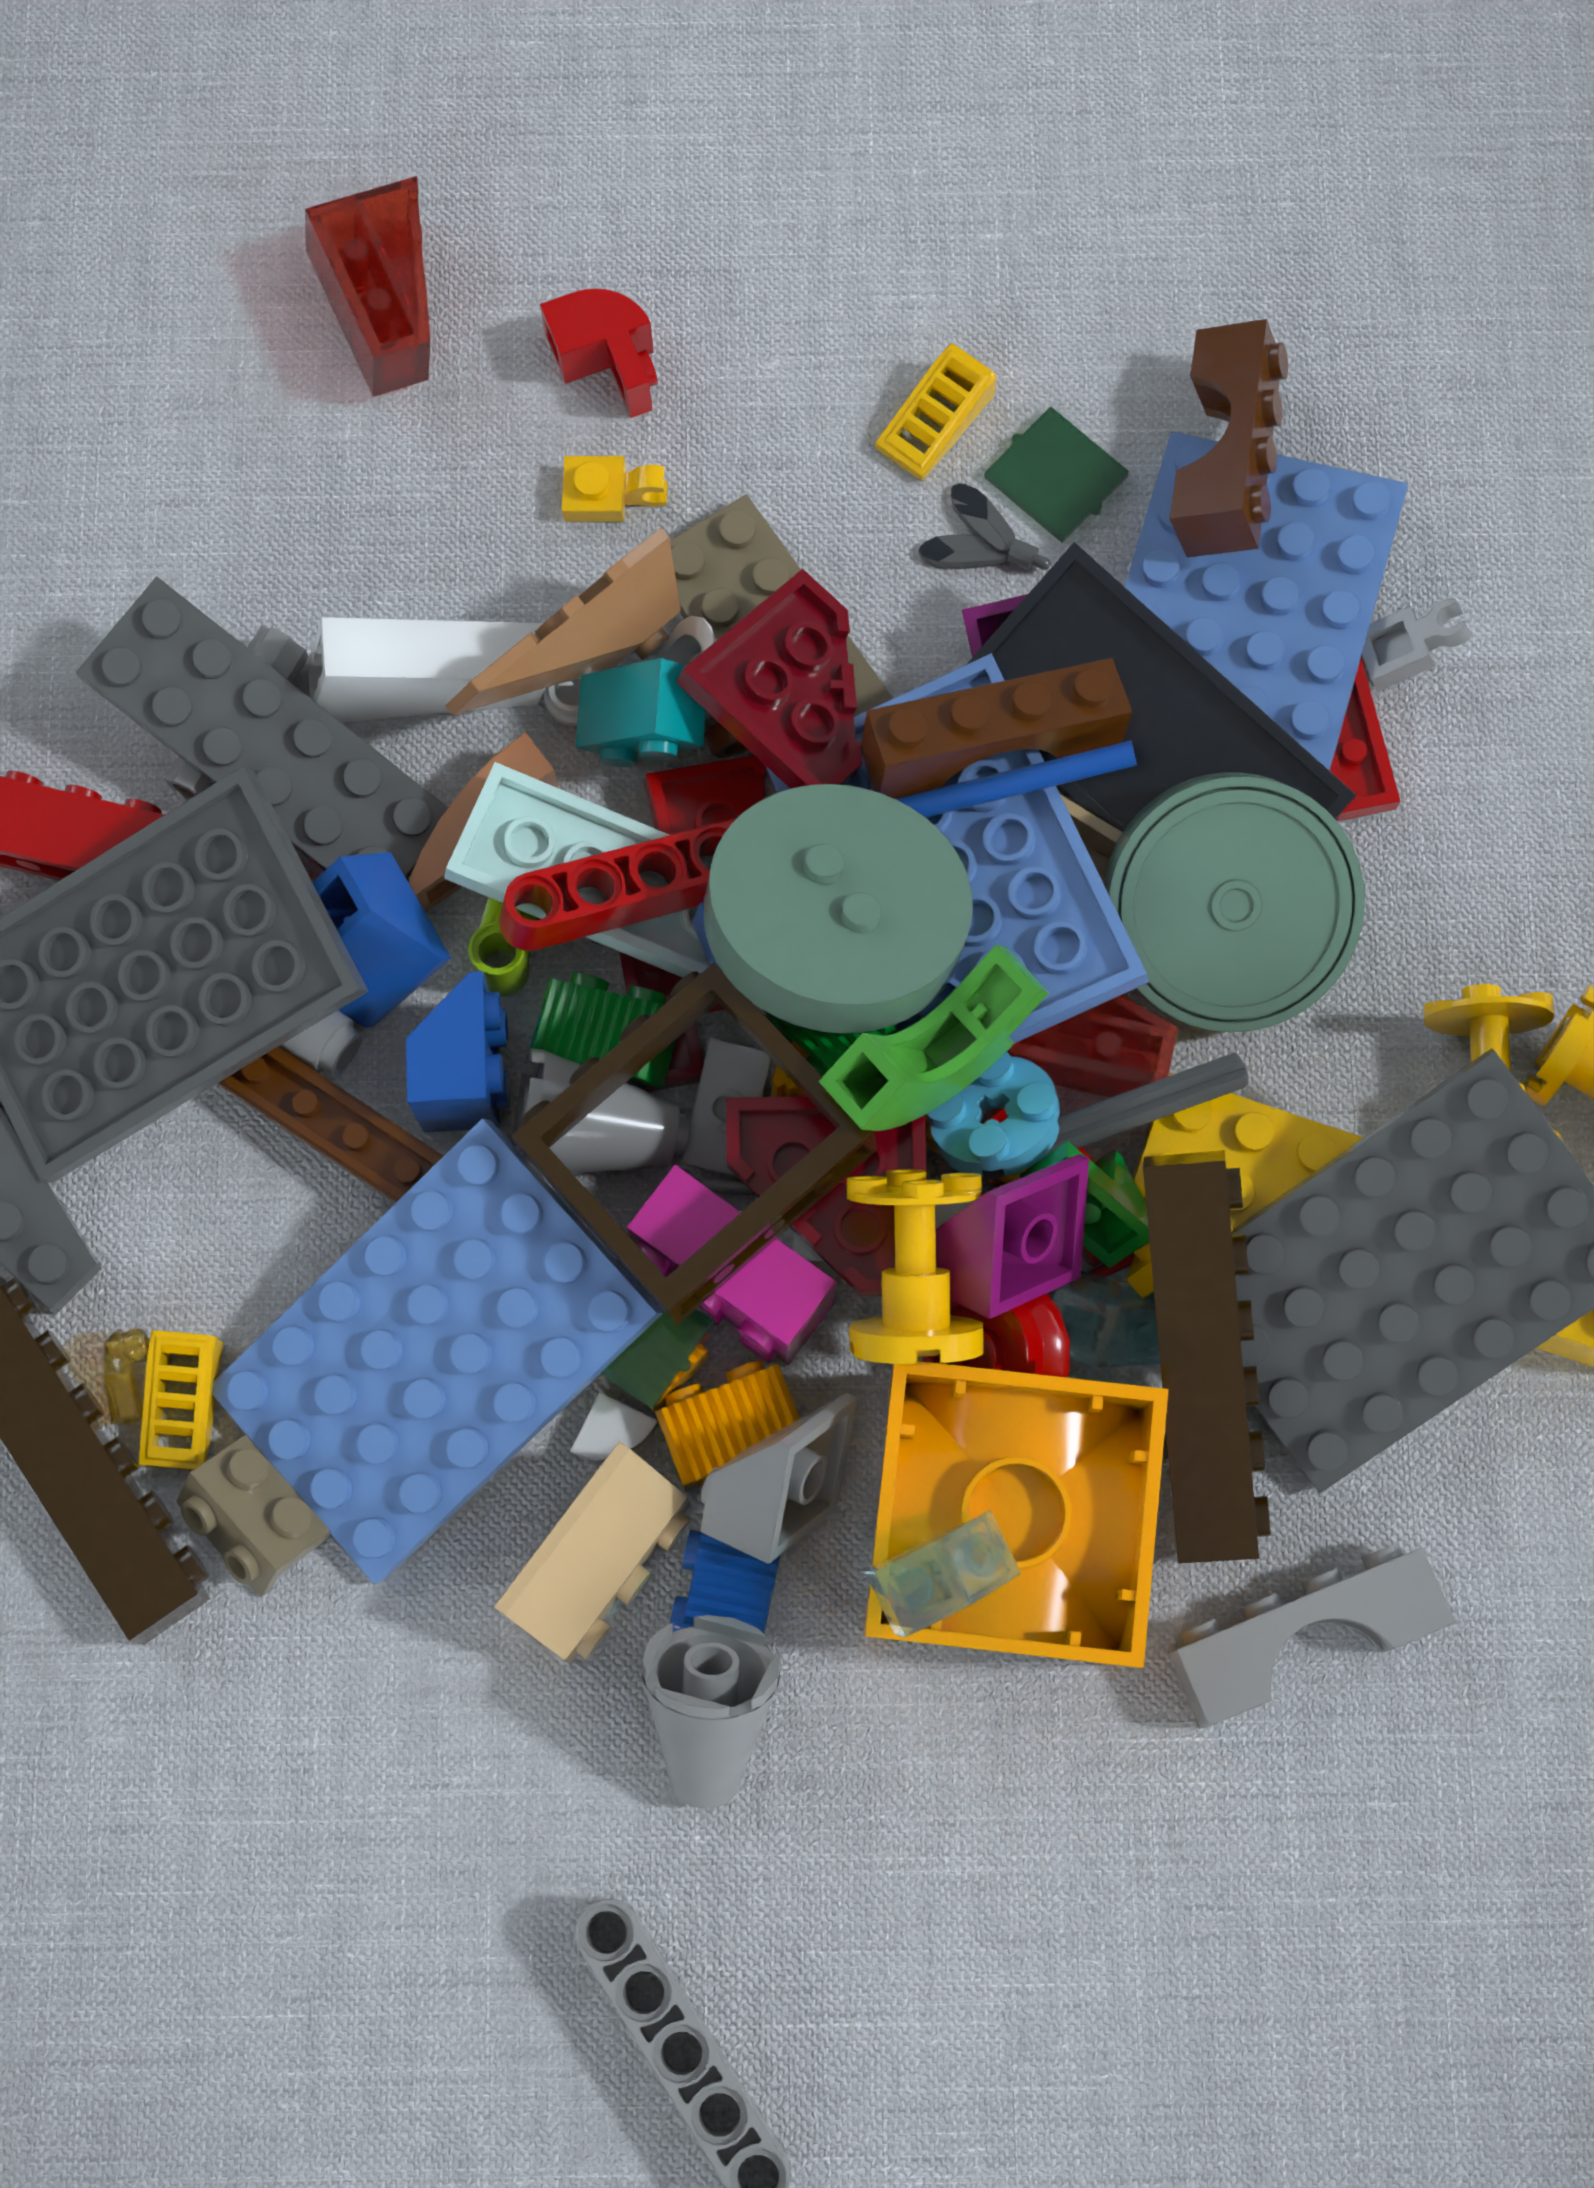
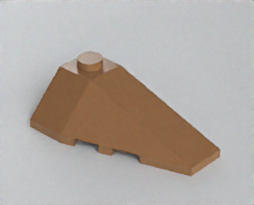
M662 527L611 566L603 573L602 577L588 587L581 595L573 597L535 631L536 634L529 633L471 680L445 705L453 715H457L573 680L584 674L613 668L633 652L641 660L646 658L670 637L663 627L681 612L670 538Z

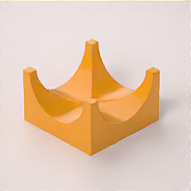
M917 1361V1364H893L889 1385L881 1484L863 1636L1144 1668L1169 1389Z

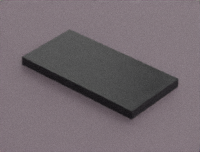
M1075 542L967 663L969 664L992 653L1006 681L1113 658L1132 709V715L1122 742L1132 741L1137 766L1060 784L1059 786L1088 812L1121 832L1124 831L1134 816L1159 794L1179 783L1207 774L1243 772L1275 779L1311 797L1324 807L1334 819L1357 796ZM1039 750L1044 762L1056 759L1051 753Z

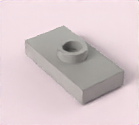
M712 1038L709 1039L690 1122L687 1146L681 1163L734 1175L727 1168L726 1134L720 1131L721 1122L726 1121V1098L764 1097L772 1059L764 1050Z

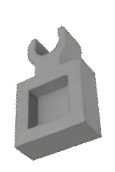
M1450 598L1437 603L1426 616L1417 619L1411 606H1408L1370 624L1362 657L1371 681L1378 692L1436 666L1430 652L1431 650L1440 646L1455 647L1470 639L1472 635L1465 621L1450 628H1443L1449 619L1463 614L1456 599Z

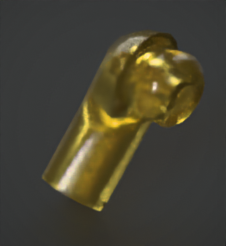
M138 1327L131 1328L126 1332L117 1329L104 1342L103 1386L111 1423L114 1425L132 1423L142 1419L143 1406L134 1363L147 1361L150 1341L147 1333Z

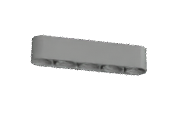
M604 1899L588 1906L580 1914L575 1926V1940L579 1951L725 2187L746 2188L739 2177L740 2165L746 2158L753 2155H763L770 2158L776 2164L779 2172L777 2182L772 2188H788L790 2163L783 2147L636 1912L627 1903L618 1899ZM602 1911H611L618 1914L624 1920L627 1928V1937L624 1944L615 1951L599 1949L593 1943L590 1936L592 1920ZM640 1971H648L655 1974L661 1980L664 1987V1998L661 2005L650 2011H642L635 2008L627 1996L629 1978ZM677 2032H687L699 2041L702 2048V2059L696 2067L690 2070H677L666 2061L664 2043L670 2035ZM715 2093H724L731 2096L737 2102L740 2109L738 2123L726 2131H716L709 2128L701 2115L702 2102L708 2096Z

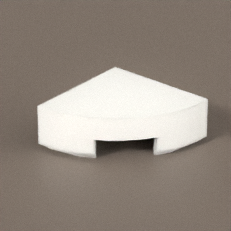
M599 1392L570 1452L584 1459L602 1460L608 1457L619 1441L633 1450L650 1438L659 1422Z

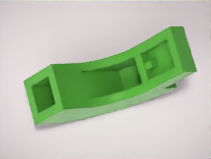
M996 944L956 989L927 1016L907 1029L892 1035L880 1036L862 1033L818 1082L860 1129L882 1131L902 1126L941 1106L987 1071L1012 1047L1014 1042L1009 1036L1045 999L1049 992L1007 947Z

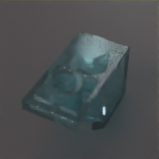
M1081 1271V1278L1048 1292V1296L1061 1312L1070 1339V1359L1099 1368L1160 1364L1154 1292L1142 1299L1131 1285Z
M987 1510L865 1570L866 1576L894 1635L902 1637L916 1633L972 1605L1021 1574L991 1510Z

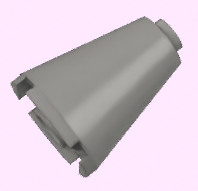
M530 1048L526 1060L537 1062L538 1065L535 1076L522 1074L513 1134L520 1129L519 1122L527 1111L541 1101L548 1100L552 1102L570 1086L569 1080L572 1074L581 1066L580 1064L545 1050ZM625 1082L553 1144L550 1149L572 1174L669 1167L673 1154L683 1156L685 1153L689 1134V1118L679 1116L678 1103ZM512 1138L513 1146H517L516 1142Z
M713 1615L696 1616L693 1618V1627L674 1632L673 1623L661 1628L646 1644L642 1660L643 1682L672 1791L679 1800L697 1808L719 1807L729 1802L736 1795L780 1680L781 1660L777 1651L774 1655L766 1646L767 1636L758 1628L735 1618Z

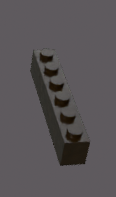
M1225 1150L1144 1157L1143 1174L1162 1388L1169 1389L1166 1434L1178 1564L1259 1559L1257 1537L1271 1536L1268 1496L1254 1497L1252 1472L1265 1471L1262 1431L1248 1432L1246 1407L1260 1406L1257 1366H1243L1241 1341L1254 1340L1251 1300L1237 1301L1235 1275L1249 1274L1246 1235H1232L1230 1209L1243 1208L1240 1167L1226 1168Z
M0 1276V1438L130 1642L145 1645L211 1599L201 1584L209 1578V1574L192 1548L186 1545L179 1550L166 1528L172 1525L174 1520L162 1500L153 1490L144 1495L131 1474L139 1469V1465L130 1450L118 1436L109 1441L97 1422L105 1413L93 1393L84 1383L75 1387L62 1367L71 1361L61 1343L50 1330L40 1334L31 1320L29 1314L37 1308L26 1289L17 1278L14 1277L7 1282Z

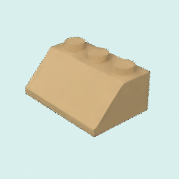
M619 1441L494 1608L567 1663L571 1664L577 1654L587 1660L608 1634L611 1627L603 1622V1620L616 1602L621 1600L628 1605L647 1582L651 1572L643 1566L657 1547L660 1545L663 1549L669 1551L689 1525L691 1519L684 1514V1511L690 1505L688 1497L635 1452Z

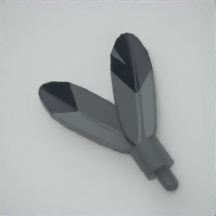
M962 483L952 486L951 501L954 511L973 534L936 536L919 547L920 558L938 567H978L997 565L1006 561L1029 571L1033 566L1042 570H1047L1051 566L1048 558L1038 555V547L1015 539V534L1009 524L984 494L978 489Z

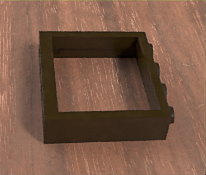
M714 962L701 974L698 971H693L683 977L672 989L669 996L670 1000L652 1016L643 1014L634 1019L621 1033L620 1043L602 1059L593 1057L584 1062L572 1074L569 1080L570 1086L552 1102L548 1100L541 1101L527 1111L519 1122L520 1129L512 1135L523 1155L676 1326L878 1150L874 1131L859 1128L818 1082L822 1076L763 1013L735 988ZM719 1003L837 1129L666 1278L552 1152L550 1147Z

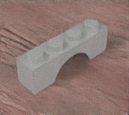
M1393 1544L1362 1557L1361 1559L1366 1571L1343 1580L1338 1568L1302 1582L1301 1586L1306 1596L1282 1605L1276 1593L1240 1608L1245 1619L1242 1623L1221 1631L1217 1620L1213 1619L1180 1633L1179 1636L1184 1647L1172 1651L1168 1655L1200 1729L1210 1727L1272 1701L1271 1678L1276 1658L1288 1639L1307 1625L1332 1623L1351 1628L1365 1636L1381 1652H1385L1455 1624L1454 1616L1423 1548L1421 1547L1403 1555L1399 1544Z

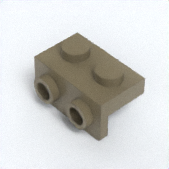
M246 1434L191 1471L177 1498V1504L180 1507L182 1517L189 1528L200 1536H206L222 1554L225 1566L233 1578L241 1584L249 1585L259 1597H262L273 1588L280 1574L328 1540L331 1535L330 1530Z

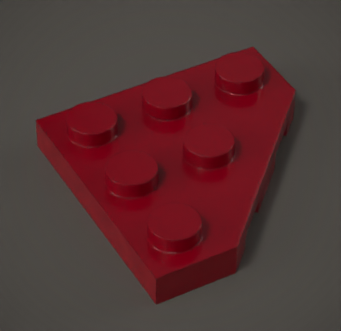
M802 568L684 667L676 683L790 789L821 784L846 785L863 764L861 741H856L853 714L857 709L854 668L853 664L848 662L846 641L850 633L848 610Z
M727 1097V1168L759 1197L837 1128L808 1097ZM925 1115L899 1127L874 1131L878 1150L790 1226L860 1296H882V1271L895 1268L894 1205L865 1204L848 1200L847 1178L855 1176L886 1177V1171L899 1169L926 1171Z

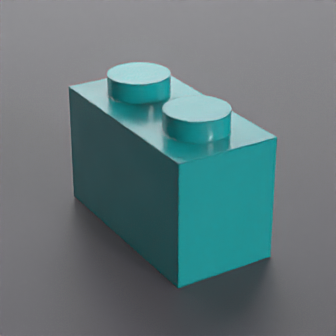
M658 658L581 675L575 748L600 754L599 762L605 765L633 767L637 765V758L640 757L654 760H673L677 758V751L702 747L704 743L706 710L676 683L682 669L687 665Z

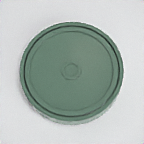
M1243 772L1207 774L1189 779L1162 792L1146 804L1124 829L1109 858L1103 884L1148 976L1149 982L1137 987V989L1166 1014L1191 1026L1220 1032L1259 1030L1289 1020L1305 1011L1329 991L1342 975L1355 951L1362 930L1365 910L1364 880L1357 855L1344 830L1333 816L1311 797L1275 779Z
M835 784L809 785L781 791L759 801L743 812L724 833L711 863L704 900V926L709 947L717 964L735 988L758 1007L777 1018L804 1028L832 1033H862L883 1029L884 1027L893 1026L905 1021L925 1009L942 993L956 970L968 936L973 910L972 892L965 867L949 840L927 818L911 807L889 796L864 788Z

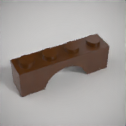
M1267 319L1196 330L1190 377L1206 416L1225 420L1229 424L1222 438L1208 453L1176 470L1169 519L1187 558L1259 549L1262 523L1269 522L1271 502L1267 488L1268 474L1275 473L1277 467L1273 430L1274 427L1280 426L1282 423L1283 409L1278 390L1280 380H1284L1288 376V357L1284 343L1275 342Z
M1113 658L867 710L861 740V752L873 790L897 799L941 788L952 776L967 766L1003 752L1037 749L1047 751L1058 759L1122 743L1132 715V709Z

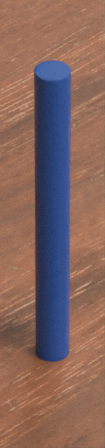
M1130 740L897 798L896 800L927 818L1137 766L1132 741Z

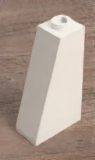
M322 617L306 667L308 696L341 723L451 713L445 705L525 636L531 632L536 634L535 631L543 623ZM546 688L470 711L538 705Z

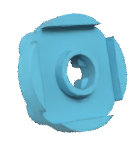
M1008 1052L964 1090L927 1113L934 1142L943 1159L961 1173L981 1174V1177H984L982 1170L995 1171L1003 1169L1005 1176L1030 1168L1050 1151L1057 1140L1060 1129L1057 1121L1060 1105L1050 1077L1036 1064L1020 1057H1010ZM993 1108H1004L1007 1115L1006 1120L999 1123L995 1119H990L984 1124L980 1123L984 1118L983 1114Z

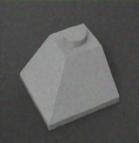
M845 1393L748 1447L723 1466L715 1467L707 1476L701 1491V1502L705 1504L700 1532L769 1564L834 1513L837 1508L858 1398Z

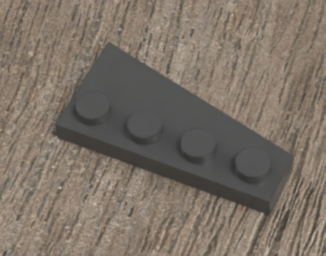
M0 1103V1264L17 1278L47 1309L57 1315L102 1267L49 1183L46 1181L40 1182L5 1109Z

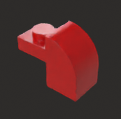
M594 288L572 292L540 304L545 336L565 384L610 368L630 418L653 411L650 387L657 385L658 379L649 355L654 353L651 322L637 303L621 293Z

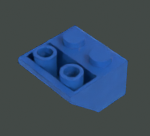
M391 852L340 856L312 882L369 991L338 1010L365 1028L374 1027L451 959Z
M483 971L469 972L406 1037L407 1103L424 1133L471 1130L482 1118L491 1120L500 1129L499 1109L510 1108L508 1070L503 1071L502 1055L497 1052L499 1047H508L506 1009L501 1008L499 991L490 992Z

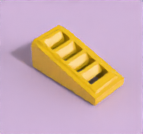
M950 343L934 361L875 442V449L923 482L995 396L996 374L964 350ZM937 394L941 395L958 407L957 410L952 412L935 400L934 397ZM923 413L943 429L938 433L917 417ZM905 431H908L928 445L929 448L925 453H922L901 438Z
M151 1330L146 1366L138 1465L193 1471L208 1460L216 1399L212 1395L213 1382L220 1376L224 1343L216 1336ZM171 1354L199 1357L198 1368L170 1366ZM167 1382L197 1384L196 1395L167 1393ZM163 1409L194 1410V1422L162 1419ZM160 1434L192 1437L191 1449L158 1446Z

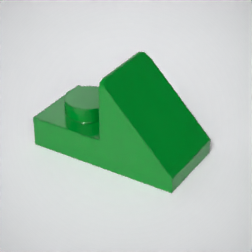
M1066 1141L1021 1173L1020 1178L1078 1154L1085 1155L1069 1141ZM1116 1150L1110 1151L1094 1163L1089 1159L1083 1246L1110 1268L1149 1242L1146 1203L1122 1156Z

